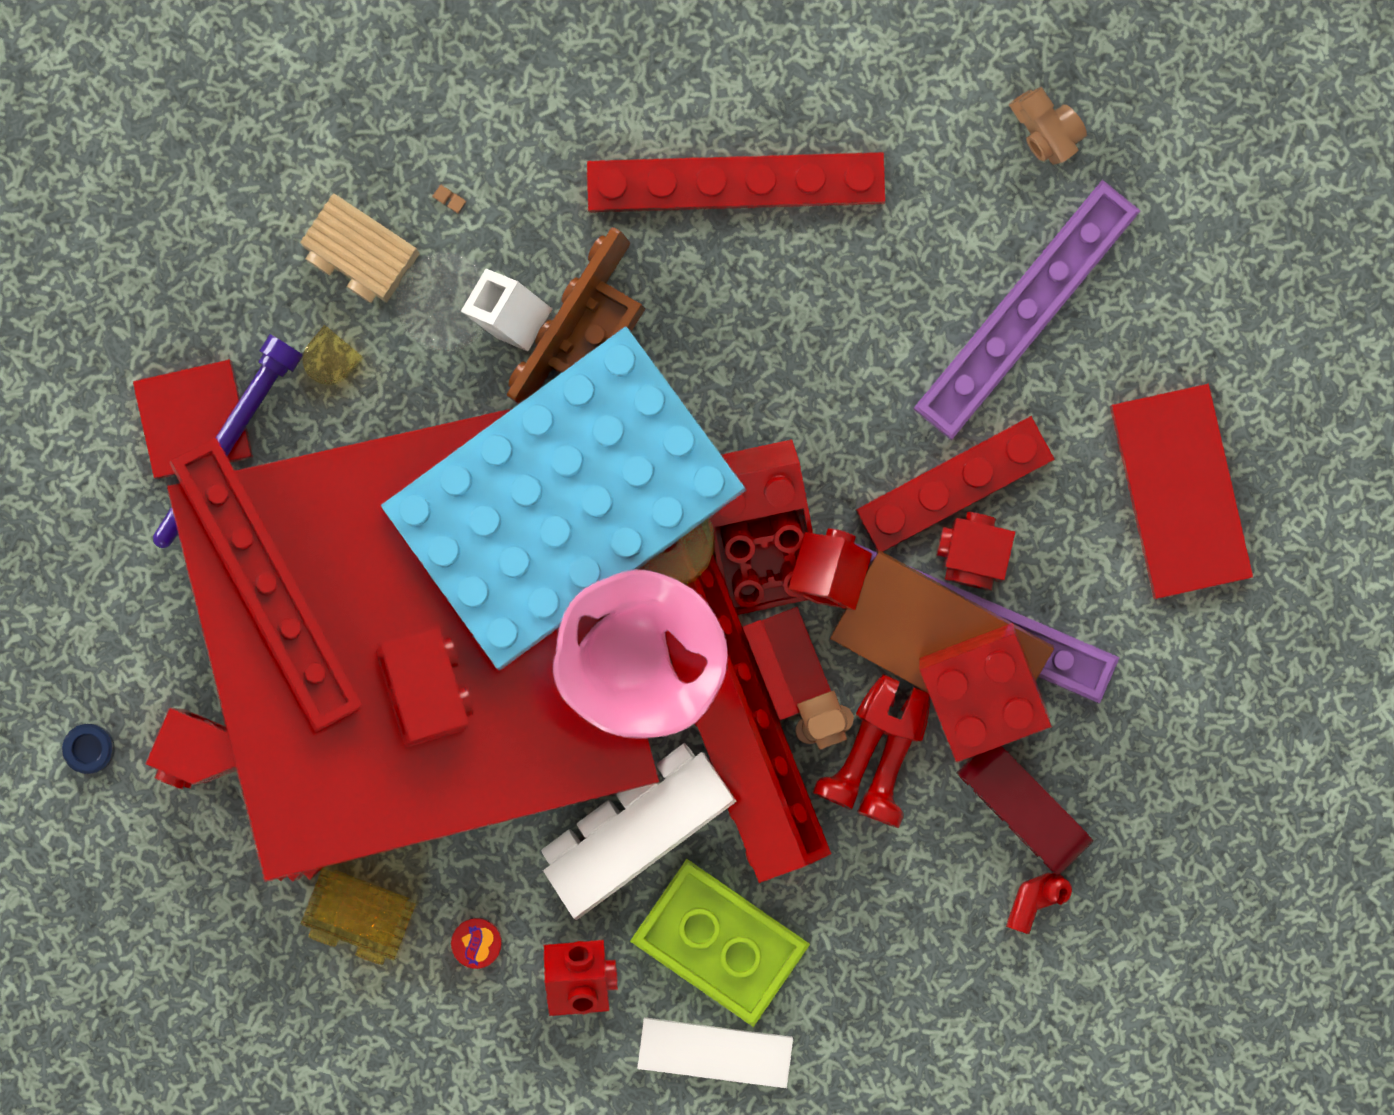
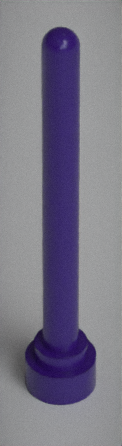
M269 334L259 350L263 353L258 361L261 364L260 369L215 437L218 439L226 456L229 455L278 376L284 378L288 370L293 372L304 356L271 334ZM172 507L153 535V542L159 548L169 547L178 534Z

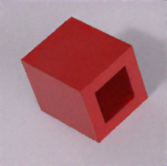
M828 528L826 535L805 532L788 589L817 604L856 610L872 553L854 544L856 536L845 531Z

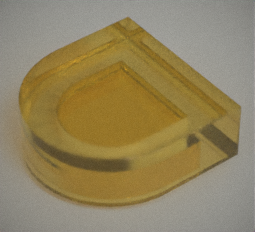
M324 325L306 346L303 353V366L306 373L315 382L331 386L344 381L362 361L363 356Z

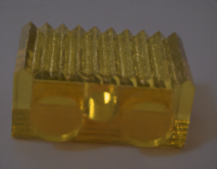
M326 866L321 869L300 925L311 928L308 937L332 947H337L339 940L358 947L355 953L356 956L383 965L386 958L396 960L399 957L419 901Z

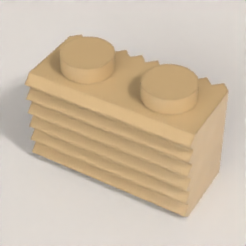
M334 193L330 196L329 201L325 204L323 210L300 242L310 252L305 260L329 276L336 269L351 280L346 287L369 303H372L376 296L387 303L420 254L417 248Z

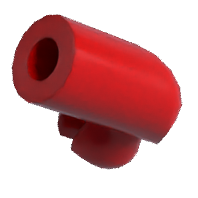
M1045 873L1023 882L1018 889L1006 927L1030 934L1037 910L1056 903L1062 905L1070 899L1072 895L1070 882L1062 875L1056 876L1055 873Z

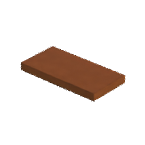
M878 550L867 570L856 610L845 609L830 635V639L928 692L919 670V658L1003 627L1011 622ZM1014 624L1034 678L1037 680L1054 651V646Z

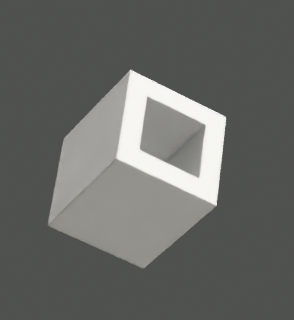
M485 269L461 312L495 338L529 351L540 328L546 322L553 309L518 281Z

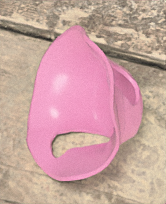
M629 570L590 585L572 600L562 618L559 629L557 651L553 665L554 679L564 700L578 714L596 727L623 737L652 738L667 736L690 727L708 709L726 673L727 645L723 630L714 613L704 599L693 589L659 573L646 570ZM583 615H589L599 619L607 615L592 627L579 646L577 643L579 618ZM668 630L687 650L706 657L707 666L696 681L686 684L679 680L670 661L665 631Z

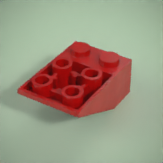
M793 440L720 454L746 489L744 493L707 519L716 563L737 615L808 600L788 589L805 532L813 533L800 462Z

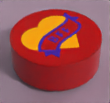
M468 919L461 923L452 935V952L457 961L468 968L480 969L487 967L496 960L501 952L502 937L500 931L487 919Z

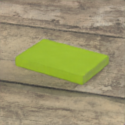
M687 858L630 940L631 943L752 1027L755 1026L810 946V943Z

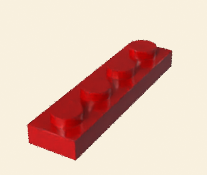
M1032 416L861 506L855 511L876 550L884 552L1054 461L1055 458Z

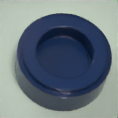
M82 724L74 727L66 735L62 746L63 757L68 766L76 772L83 774L97 773L105 769L112 761L115 750L114 741L109 732L95 724Z

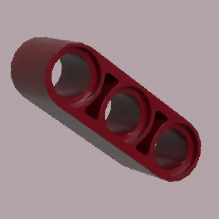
M1002 746L971 757L956 772L967 786L970 785L974 789L973 792L1002 821L1009 825L1008 827L1037 857L1039 856L1056 876H1059L1094 842L1087 832Z

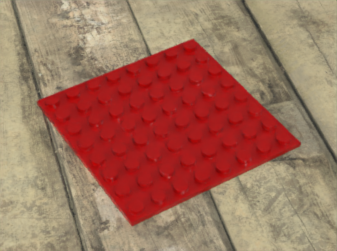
M512 409L235 471L362 704L361 709L318 732H315L182 485L178 483L167 486L264 882L659 782L648 738L623 737L604 731L578 714L560 694L553 673L560 627L503 669H497L381 507L391 497ZM583 615L579 618L577 627V643L579 646L592 627L607 615L599 619L589 615ZM440 627L443 639L450 637L455 646L459 666L452 668L457 686H466L471 698L474 714L467 717L469 725L462 732L405 748L376 650L380 643Z

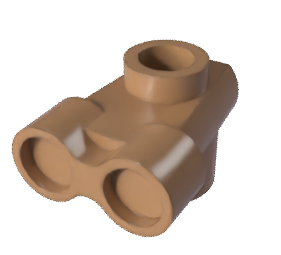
M1042 87L1023 93L1009 104L1019 122L1024 123L1031 133L1026 138L1027 144L1033 154L1041 161L1049 159L1052 165L1066 161L1079 151L1076 144L1087 137L1085 125L1077 113L1065 104L1054 110V104Z
M835 690L797 704L802 719L796 724L795 733L801 742L805 744L817 743L820 750L847 740L845 732L853 725L854 717L849 708L839 704Z

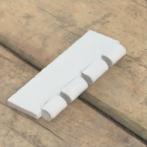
M683 743L656 763L665 780L661 783L658 782L616 793L626 809L620 813L614 803L608 799L577 823L578 828L586 838L582 842H580L571 829H568L541 850L550 864L543 872L573 919L578 920L736 802L703 752L695 756L691 749Z

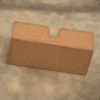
M441 184L432 196L444 205L450 197L451 200L447 207L457 214L466 204V200Z

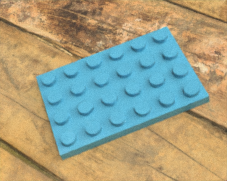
M625 326L391 497L381 507L497 669L501 670L559 628L568 606L582 590L621 572L640 569L744 493L746 489Z

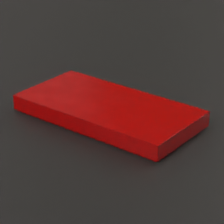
M1209 383L1111 405V414L1153 598L1158 599L1253 578Z

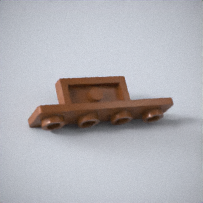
M612 227L606 236L602 235L595 241L588 255L589 264L580 278H574L567 285L562 295V307L553 320H547L540 328L535 339V345L537 346L528 361L521 362L513 371L508 383L510 389L507 396L517 405L541 388L552 369L563 373L625 326L632 332L644 313L645 308L642 304L606 284L630 246V241L620 230Z

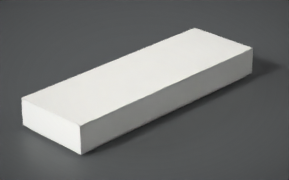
M644 1017L637 1069L787 1088L793 1037Z

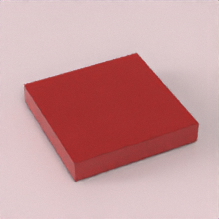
M230 359L133 381L154 478L160 479L176 475L170 465V461L214 439L240 400L233 364ZM247 427L227 456L230 462L253 457Z

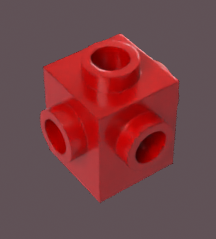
M604 940L544 945V975L549 1016L610 1011L609 990H618L616 959L606 960Z

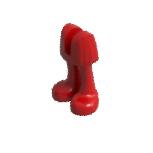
M883 674L864 697L856 712V715L862 722L845 763L834 776L819 778L814 786L813 794L852 810L869 761L882 735L886 734L888 737L879 765L857 813L883 824L899 828L904 814L902 809L894 802V787L899 770L912 742H921L923 740L929 716L930 695L926 691L913 687L908 699L900 710L902 711L900 719L892 717L888 714V711L894 705L895 694L900 681Z

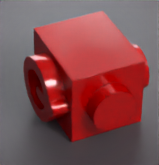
M967 512L965 520L956 518L953 521L952 529L942 528L936 556L945 558L942 568L947 570L945 580L968 587L992 591L994 581L1002 582L1005 580L1016 531L994 527L996 518L979 513Z

